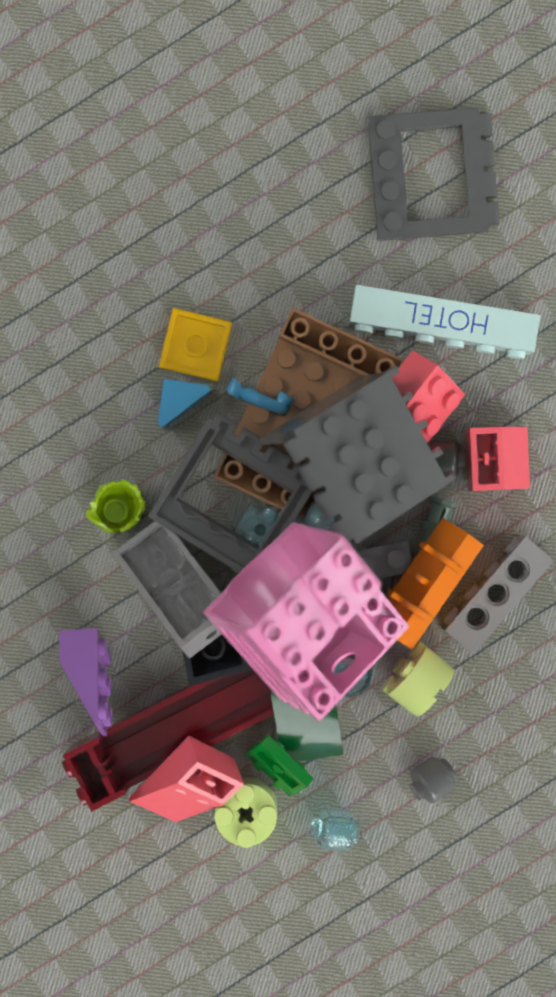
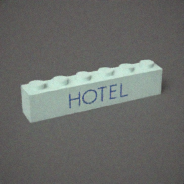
M356 285L349 325L355 326L354 331L373 334L374 329L385 331V336L390 338L403 339V335L416 336L415 341L420 343L433 344L434 340L446 341V346L450 348L464 349V345L476 346L477 352L494 354L495 350L507 351V357L525 359V355L535 352L541 315Z

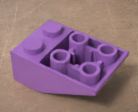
M98 628L59 630V662L102 736H107V726H112V709L108 707L107 696L112 695L111 677H108L106 666L111 665L112 661L111 648L107 647V640L101 637Z

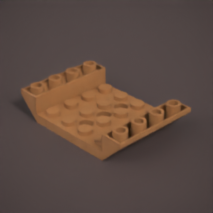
M292 307L279 335L275 349L255 389L276 400L280 391L294 399V402L290 405V411L285 416H277L271 411L248 404L234 436L238 437L245 427L262 437L354 379L361 376L383 373L394 366L399 368L405 360ZM283 443L273 444L277 448L289 454ZM270 444L263 445L260 451L265 454ZM224 453L213 478L283 510L289 497L292 495L289 491ZM291 459L287 468L292 470L296 463ZM305 459L300 461L304 464L306 463ZM320 487L312 491L297 517L327 530L332 518L329 520L325 519L314 499V496L322 491Z

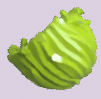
M125 479L118 480L117 482L103 483L96 491L95 499L90 502L91 508H88L86 511V518L106 533L115 534L119 531L124 533L138 524L142 513L145 511L146 502L142 497V491L138 490L137 484L132 485Z

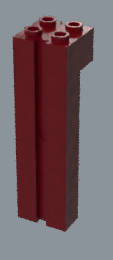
M252 668L251 671L194 686L188 685L113 723L112 726H107V736H102L97 731L73 743L63 754L65 759L62 761L63 768L69 778L76 777L80 785L76 789L78 798L83 806L88 805L90 811L93 812L126 795L130 787L148 779L188 736L213 746L274 715L270 688Z

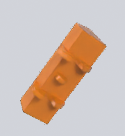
M444 518L441 519L426 543L421 541L419 544L421 550L393 590L389 588L386 592L389 595L387 600L409 625V628L397 640L411 649L414 648L484 546L469 533Z

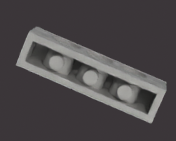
M520 535L518 539L515 536L511 538L502 549L505 552L498 562L493 560L482 573L485 576L478 585L473 583L463 594L462 597L465 601L459 608L452 607L442 619L445 624L441 628L472 655L554 561L526 536ZM517 560L522 566V571L519 576L512 578L508 574V566L511 562ZM494 584H499L502 589V595L498 600L491 601L487 595L488 589ZM472 608H480L482 612V618L476 624H470L467 620V614Z

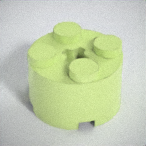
M419 641L409 652L408 659L401 657L393 666L391 671L395 675H392L385 682L382 691L408 712L419 717L436 702L437 699L434 697L439 690L444 691L455 670Z
M252 777L242 778L244 785L224 805L215 808L214 816L216 826L221 835L229 842L244 848H249L266 840L274 830L277 821V802L272 789L262 780ZM241 807L245 810L251 807L252 814L242 815Z

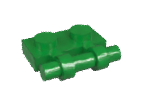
M269 735L256 743L255 746L252 745L245 753L253 761L252 766L258 771L262 770L273 780L272 785L278 790L282 789L288 796L295 795L307 788L314 779L301 762L294 760L285 751L284 746Z

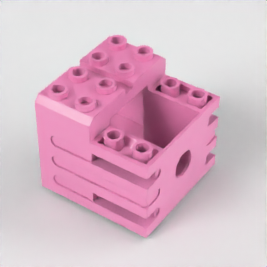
M294 522L270 545L262 550L203 611L207 618L280 701L288 702L291 707L299 708L306 715L310 714L318 721L322 720L409 628V625L379 590L381 582L342 534ZM355 654L354 662L341 673H334V668L343 658Z

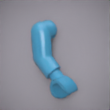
M232 378L227 387V392L236 399H242L249 404L277 414L287 413L290 410V405L294 402L292 397L281 391L278 393L276 400L253 388H244L235 378Z

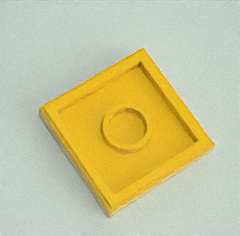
M173 308L158 368L219 382L233 322Z

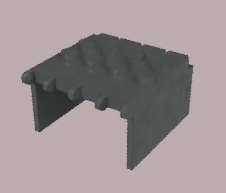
M397 366L383 373L361 376L354 379L258 439L261 445L283 443L294 463L305 459L306 463L298 468L310 492L321 487L322 491L316 494L314 499L326 520L337 516L338 519L329 524L332 529L331 532L342 534L349 544H358L457 478L454 472H449L446 475L443 474L436 461V458L443 454L441 447L430 450L421 430L428 426L426 419L416 423L410 413L406 402L413 398L411 391L401 395L392 377L400 372Z

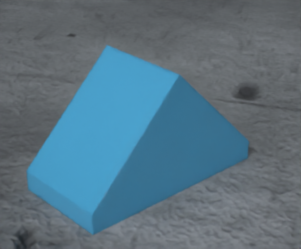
M164 379L158 424L161 428L165 429L213 392L208 385Z

